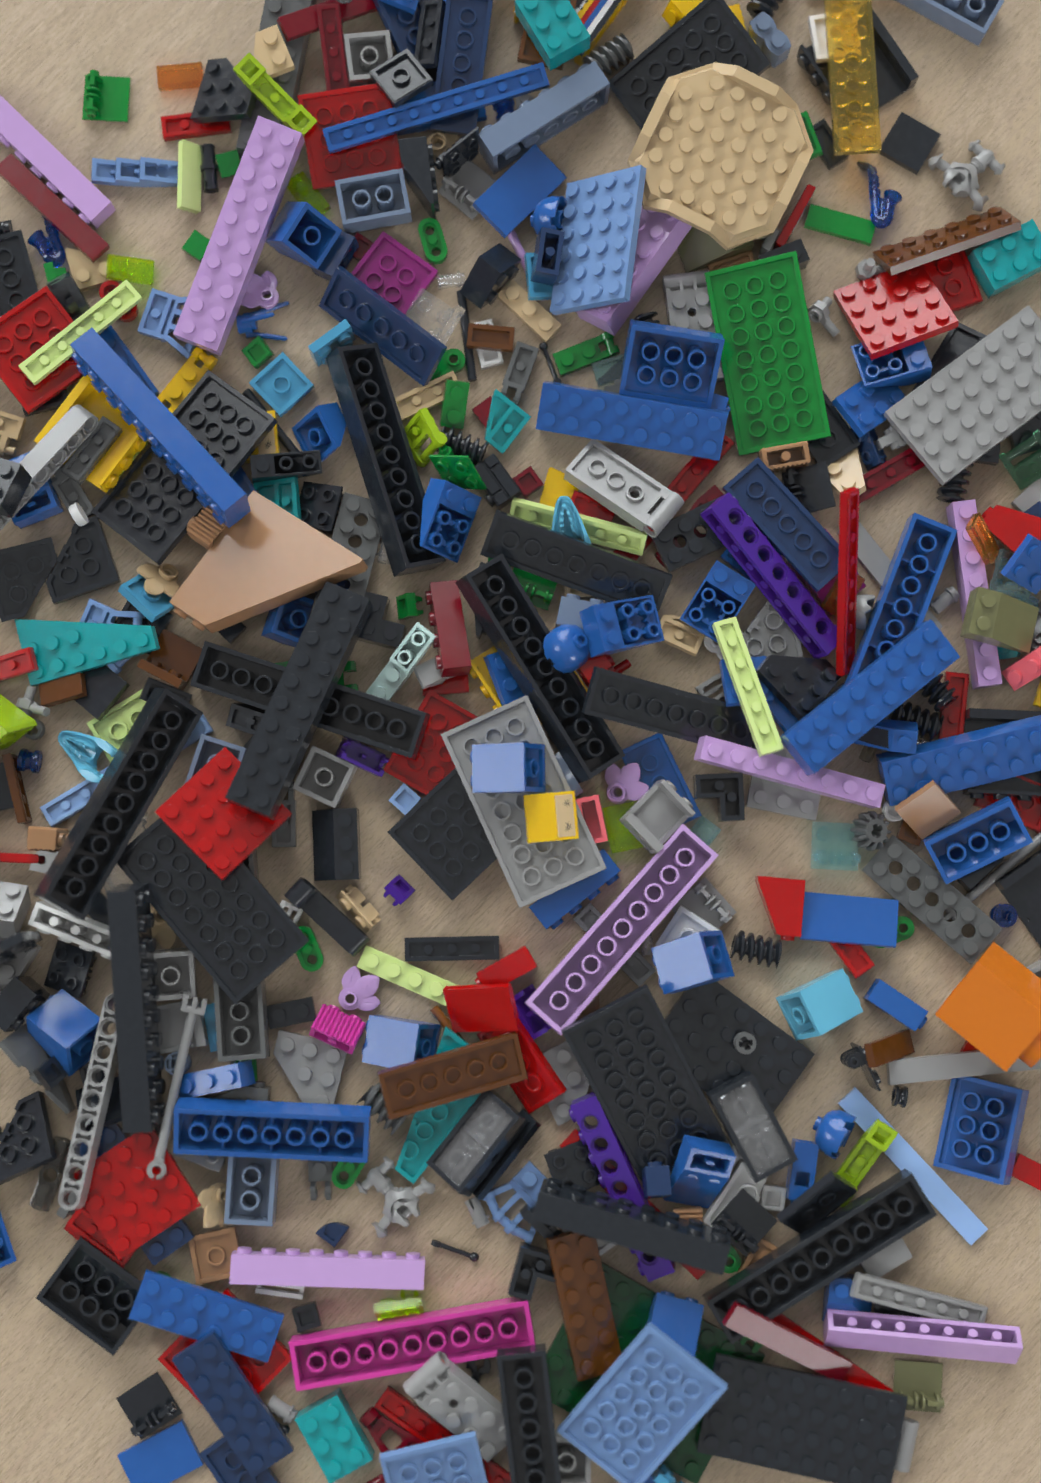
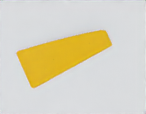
M550 467L539 503L555 507L556 501L560 496H568L571 499L574 490L578 491L579 489L564 480L565 473Z

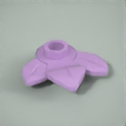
M268 270L261 277L253 273L241 305L250 309L258 306L265 309L275 307L279 301V294L276 290L278 282L275 275ZM265 295H271L269 298H264Z
M638 763L627 764L622 769L616 764H612L606 769L605 780L608 784L606 793L612 803L622 804L627 800L637 801L649 790L647 784L639 781L641 770ZM616 788H620L622 790L621 796L616 795Z
M356 966L351 967L342 978L343 990L338 997L341 1007L346 1010L359 1008L363 1011H371L380 1005L379 999L374 996L379 987L380 978L375 975L361 977L359 969ZM348 994L354 995L355 1000L353 1003L346 1001Z

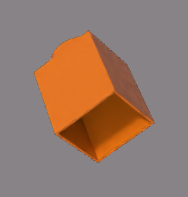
M993 942L948 996L935 1015L1005 1072L1018 1058L1032 1068L1041 1059V979Z

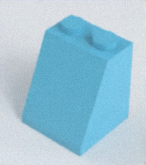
M843 968L830 971L776 997L796 1041L821 1036L864 1012L860 1005V1000L855 995L850 984V979Z

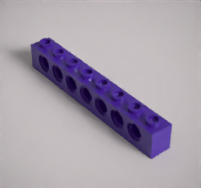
M730 492L717 498L700 516L813 658L819 659L827 656L837 646V626L832 623L825 610L813 599L810 591L798 580L795 572L783 561L780 553L768 542L767 537L760 532L753 519L745 513L738 500Z
M591 1092L572 1100L571 1109H569L570 1117L574 1123L577 1122L579 1125V1137L584 1145L587 1144L590 1150L588 1156L593 1167L597 1166L600 1172L598 1179L602 1188H607L610 1198L617 1200L619 1198L629 1199L634 1205L641 1207L642 1205H649L648 1200L644 1199L643 1189L628 1155L595 1093ZM594 1116L598 1123L596 1125H589L585 1118ZM604 1138L608 1145L600 1147L596 1144L595 1140ZM613 1160L617 1163L618 1167L610 1169L605 1165V1162ZM623 1182L626 1184L627 1189L620 1191L615 1187V1184ZM630 1249L632 1254L636 1253L639 1260L637 1262L639 1272L642 1276H646L648 1282L675 1272V1261L657 1256H648L644 1252Z

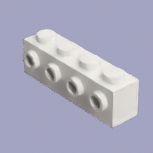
M46 901L36 902L28 923L29 925L36 927V930L41 933L54 934L58 936L57 939L63 942H74L79 944V948L90 952L94 950L101 953V957L111 960L109 925L88 917L83 921L68 915Z

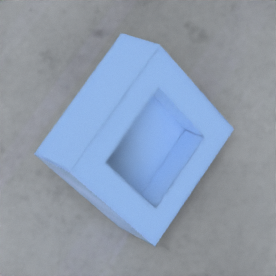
M403 783L388 801L406 815L422 798Z

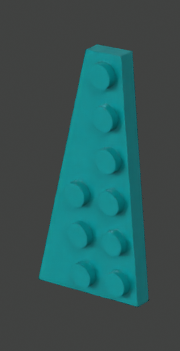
M15 619L21 649L33 647L39 670L27 673L30 686L33 687L77 672L89 671L160 649L155 626Z
M446 1026L436 1054L469 1045V1043ZM481 1093L415 1112L395 1170L414 1184L428 1167L426 1162Z

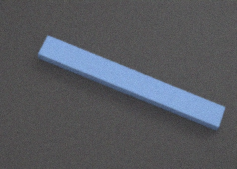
M202 714L182 750L199 741L201 734L209 735L214 732L204 714ZM108 767L101 770L100 773L104 774ZM85 780L41 806L40 809L49 825L56 827L81 812L99 783Z
M856 1087L838 1102L845 1112L857 1117L855 1122L864 1132L877 1119L893 1128ZM898 1133L884 1154L900 1171L906 1169L913 1174L928 1201L972 1245L988 1228Z

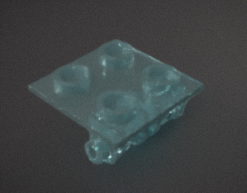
M812 822L810 869L858 871L861 855L858 854V841L852 840L855 832L850 831V829L855 828V825L850 823Z

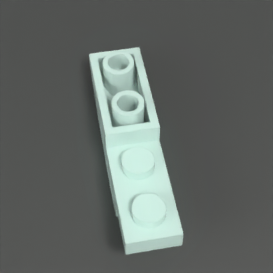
M416 622L366 693L390 701L412 674L413 668L419 664L436 636L419 622Z

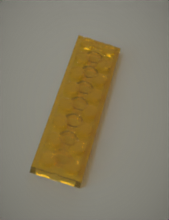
M824 0L834 156L880 153L882 147L871 0Z

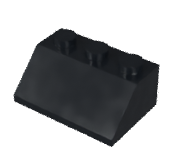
M342 808L312 811L314 881L361 879L359 809Z

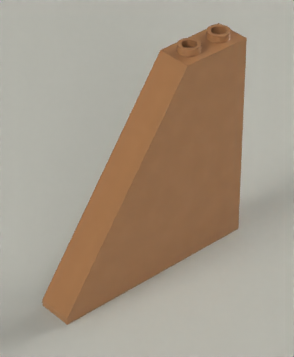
M253 490L247 498L251 511L231 528L226 526L169 602L175 608L173 612L184 620L188 617L193 620L191 624L202 632L206 629L213 634L323 589L326 581L336 584L366 572L368 566L361 557Z

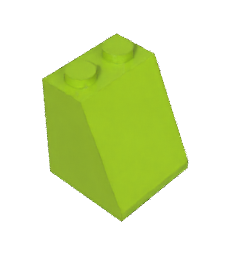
M0 694L1 751L11 747L38 724L33 718Z

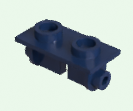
M851 428V431L861 444L858 450L867 471L885 463L887 456L884 450L878 451L873 441L879 439L875 429L859 438Z

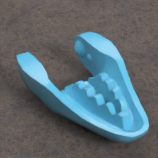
M560 496L555 504L551 530L591 544L573 501L568 496Z
M65 730L61 731L58 735L61 747L71 758L79 773L86 780L99 783L104 775L97 771V760L100 754L106 751L111 757H114L118 749L101 738L80 732Z

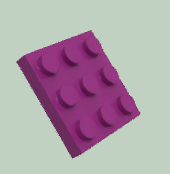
M384 231L351 272L352 275L406 316L439 274L437 269Z

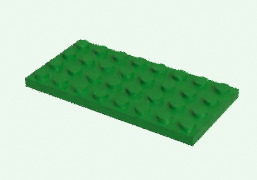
M797 251L706 272L705 279L715 332L722 334L725 339L721 363L739 456L758 453L763 448L831 437Z

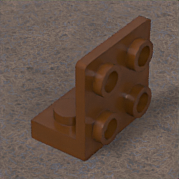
M163 629L158 638L160 649L152 651L147 660L141 658L137 667L184 691L196 669L202 648Z

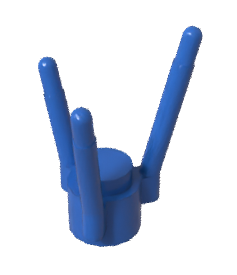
M289 302L278 303L271 309L263 308L244 313V315H237L236 323L239 334H246V338L261 336L265 339L286 341L288 339L286 336L254 332V330L258 329V320L273 317L275 314L271 311L288 306Z

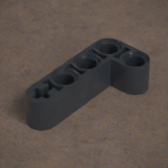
M300 877L284 894L293 905L302 909L353 957L369 942L370 938L304 877Z

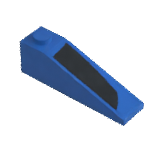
M882 719L856 740L854 744L891 752L915 754L918 739V723Z

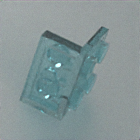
M999 549L998 557L995 560L993 578L989 585L990 590L1002 592L1037 607L1039 599L1032 596L1030 591L1021 589L1019 584L1000 573L1013 554L1005 549Z

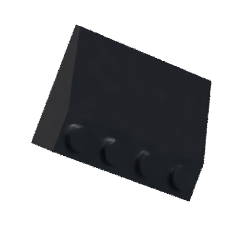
M80 1237L36 1299L114 1356L138 1324V1321L129 1319L142 1281Z

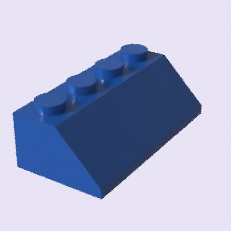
M1007 796L930 834L923 839V842L947 885L1033 843V840L1013 802Z

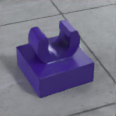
M398 874L384 888L386 891L383 896L386 898L390 894L395 899L392 905L397 906L406 901L416 890Z

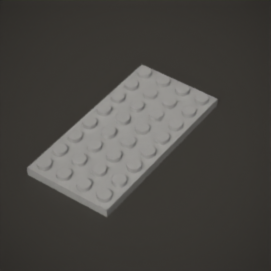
M1028 305L883 414L942 486L1041 412V319Z
M527 695L441 734L519 908L606 869V865L577 802L576 812L579 839L527 843L523 795L571 791ZM520 742L545 745L546 792L473 793L470 783L472 776V763L470 760L472 745Z

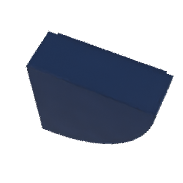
M331 1222L319 1228L316 1234L335 1248L349 1226L340 1222Z

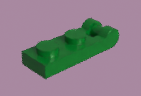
M604 332L600 336L553 353L552 357L560 377L618 355L620 350L613 341L614 335ZM605 343L607 349L601 352L599 345Z

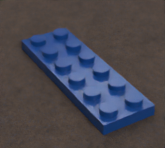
M146 1269L129 1319L195 1340H199L215 1330L229 1351L268 1363L284 1318V1313Z

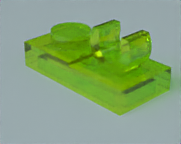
M303 171L290 178L287 190L297 202H308L321 214L331 209L318 189L313 190L312 182Z
M113 254L107 255L106 279L125 281L127 279L128 282L153 284L154 260Z
M401 1289L400 1296L402 1300L385 1298L380 1300L379 1303H374V1313L377 1320L424 1313V1303L422 1298L419 1297L418 1290H413V1296L408 1298L405 1291Z

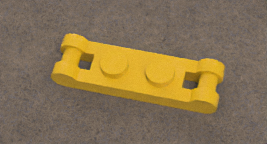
M195 347L191 356L157 398L163 404L166 402L171 404L168 410L173 413L204 374L215 367L218 359L213 355L209 356L205 353L204 349ZM199 360L204 363L201 369L196 365Z

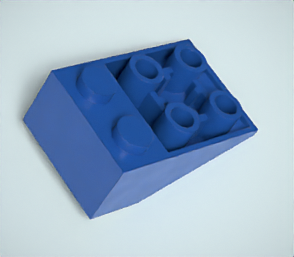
M924 341L873 360L870 359L861 343L851 346L864 388L908 386L931 378L933 366Z
M29 452L9 460L20 463ZM51 477L12 518L16 526L23 529L64 512L57 492L51 484L53 483Z
M431 478L422 504L420 547L458 563L481 497L447 480Z
M716 560L679 620L718 643L712 624L737 616L756 585Z
M653 595L596 604L579 612L584 633L588 640L587 644L591 658L664 641Z
M684 1135L670 1176L672 1195L668 1198H663V1200L696 1207L702 1206V1208L708 1209L728 1181L736 1159V1155L729 1143Z

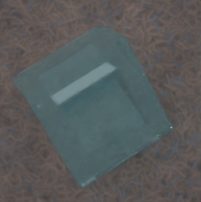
M701 816L691 828V831L709 846L721 829Z

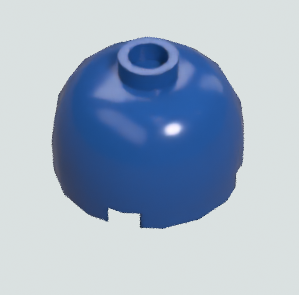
M550 196L538 202L534 213L530 215V225L532 228L534 227L537 236L542 227L559 231L563 229L562 219L565 218L563 210L567 204L564 196Z
M563 624L551 630L544 638L543 648L547 660H552L555 664L553 667L558 671L571 673L586 664L590 657L588 640L581 627L573 624Z
M841 1110L829 1111L823 1118L818 1116L813 1130L816 1131L815 1143L819 1146V1150L836 1160L841 1154L838 1150L840 1147H845L855 1125L853 1122L857 1117Z

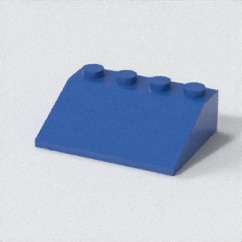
M630 319L619 394L711 409L725 341L723 335Z
M972 1076L952 1078L933 1166L1000 1185H1010L1029 1090Z

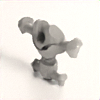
M980 140L969 143L968 150L973 151L977 155L971 159L969 164L957 162L949 164L941 159L943 154L931 157L929 159L930 169L934 170L937 167L944 172L942 185L945 188L949 187L953 191L952 195L955 197L965 198L970 196L974 202L972 210L978 212L982 211L985 202L989 199L987 195L982 197L977 191L979 189L978 174L983 173L989 166L994 171V175H1001L1005 168L1004 163L1000 164L995 160L994 153L991 150L984 149L979 144Z
M387 1156L383 1157L384 1162L379 1167L370 1169L367 1178L362 1183L360 1181L356 1183L359 1193L367 1195V1190L374 1185L377 1192L380 1191V1193L382 1192L385 1195V1206L382 1212L384 1216L379 1223H371L376 1229L378 1238L388 1235L386 1228L391 1222L408 1227L410 1225L408 1218L412 1214L415 1217L420 1215L419 1196L425 1192L433 1194L435 1191V1184L428 1182L423 1176L421 1178L422 1184L415 1188L411 1186L409 1188L394 1187L391 1182L392 1179L385 1174L391 1168H395L394 1161Z

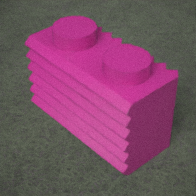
M323 1004L310 1029L309 1036L352 1055L366 1023L362 1022V1019L356 1015L349 1016L344 1014L334 1005L327 1006Z

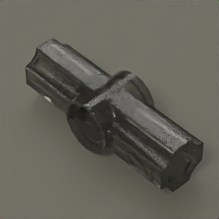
M54 1137L53 1142L57 1159L45 1164L39 1171V1179L29 1203L36 1210L50 1211L60 1182L63 1179L71 1139L65 1137ZM49 1168H53L56 1171V1179H51L48 1176Z

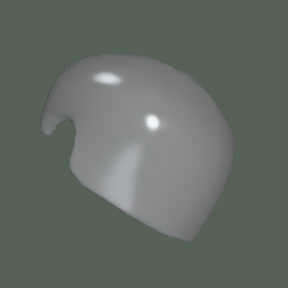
M857 595L856 629H866V618H870L875 595Z

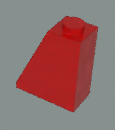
M996 505L994 508L990 506L981 515L983 519L980 522L981 525L1012 553H1015L1028 533L1041 541L1040 517Z
M755 876V882L774 934L780 935V940L794 941L795 937H801L806 880Z
M524 945L476 972L478 978L474 980L477 985L509 983L536 968L537 964L527 946Z

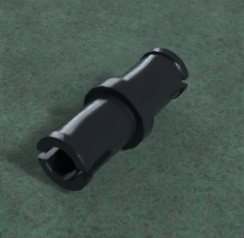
M207 143L200 145L202 156L200 171L203 173L204 192L216 193L219 191L217 181L219 167L216 164L215 145Z

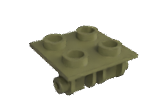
M895 1359L893 1391L908 1396L906 1410L941 1412V1408H944V1398H941L943 1363Z

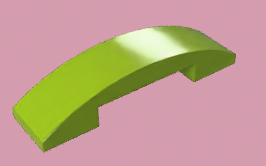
M250 52L233 68V71L246 87L286 127L301 132L304 136L317 123V120L301 104L298 105L266 73V69Z
M877 1119L849 1152L836 1174L853 1184L856 1190H858L857 1186L882 1151L885 1152L898 1132ZM850 1197L840 1207H844L845 1205H847L852 1199V1197Z

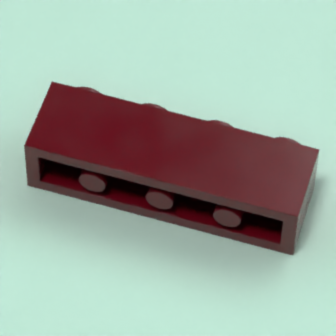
M458 580L430 582L429 590L425 591L426 605H430L431 612L428 613L429 626L434 627V635L436 636L432 643L433 648H437L438 653L435 656L436 670L440 669L441 678L469 675L472 666L460 591L455 583Z

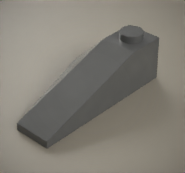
M25 1023L17 1031L0 1042V1048L18 1068L23 1066L29 1071V1078L34 1083L42 1085L33 1071L50 1056L29 1034L27 1023ZM64 1079L51 1090L47 1091L44 1089L46 1095L66 1114L76 1109Z

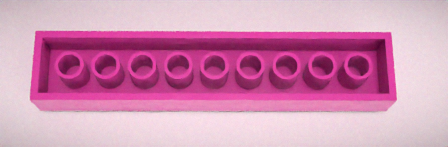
M510 1297L292 1335L289 1341L296 1391L416 1371L438 1351L443 1352L449 1360L456 1364L496 1357L497 1349L534 1345L536 1340L529 1301L518 1297Z

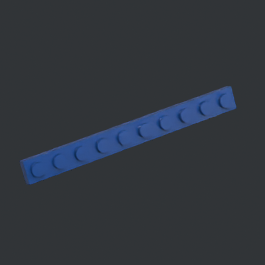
M541 62L409 102L397 108L393 107L322 129L331 154L545 89L550 84L544 64Z

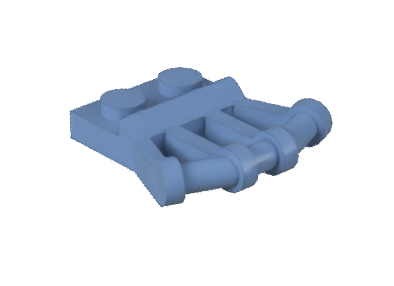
M152 288L137 331L139 334L161 340V342H167L188 360L196 346L187 343L182 347L170 337V333L174 332L176 328L174 324L175 319L180 317L182 312L179 307L184 306L187 297H178Z
M89 599L80 622L116 624L114 622L117 617L133 618V625H142V620L145 619V616L141 612L118 611L94 599ZM129 659L107 666L114 673L119 674Z
M530 1160L509 1182L490 1190L483 1199L488 1204L492 1219L495 1222L498 1221L504 1227L503 1230L507 1234L510 1233L524 1239V1243L529 1245L534 1238L536 1230L532 1226L529 1231L517 1226L523 1219L520 1212L512 1220L505 1213L520 1197L530 1208L536 1205L542 1182L548 1178ZM513 1189L515 1193L499 1208L495 1196Z

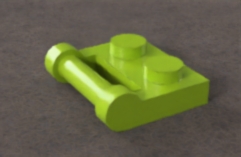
M427 408L419 409L404 428L413 458L420 467H426L430 462L429 455H433L439 447H443L447 442V436L439 431L434 418ZM430 437L432 442L422 451V445Z

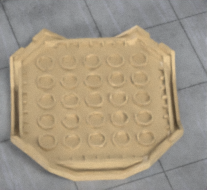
M714 62L668 77L638 136L627 164L629 168L642 165L647 169L642 201L643 209L666 213L708 234L725 250L741 246L743 243L773 235L813 153V147L797 103L780 86L738 65Z

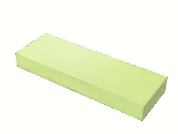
M186 140L178 142L177 209L198 214L201 212V149L199 144Z

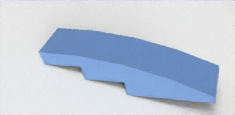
M116 157V161L92 158L91 183L130 187H177L178 161L140 157V160Z

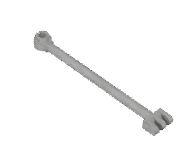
M1041 832L1032 839L1033 843L1018 850L968 892L965 897L973 902L1041 844ZM947 908L945 910L946 914L943 916L944 919L947 921L951 918L954 921L956 919L955 910Z
M184 994L180 1011L187 1012L154 1160L147 1166V1174L151 1179L154 1178L152 1173L154 1166L161 1168L160 1174L156 1175V1180L163 1178L166 1174L164 1157L173 1122L174 1107L178 1100L197 1014L203 1016L205 1014L208 1001L205 998L202 999L200 1008L196 1007L198 997L193 996L191 1006L187 1005L189 995Z

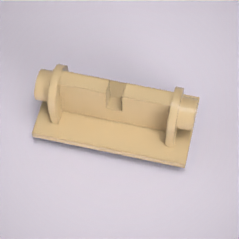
M350 884L336 897L340 907L354 917L353 920L360 929L368 932L381 920L379 917L380 913L370 902L364 907L360 905L366 898L356 886L353 887Z

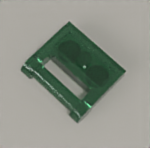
M1039 429L1033 432V436L1015 448L999 455L1000 460L1020 490L1041 478V448L1014 466L1010 461L1038 443L1041 446V432Z

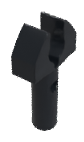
M489 1358L484 1359V1364L479 1369H477L475 1364L476 1360L467 1361L466 1368L471 1370V1378L478 1384L484 1373H490L491 1362Z

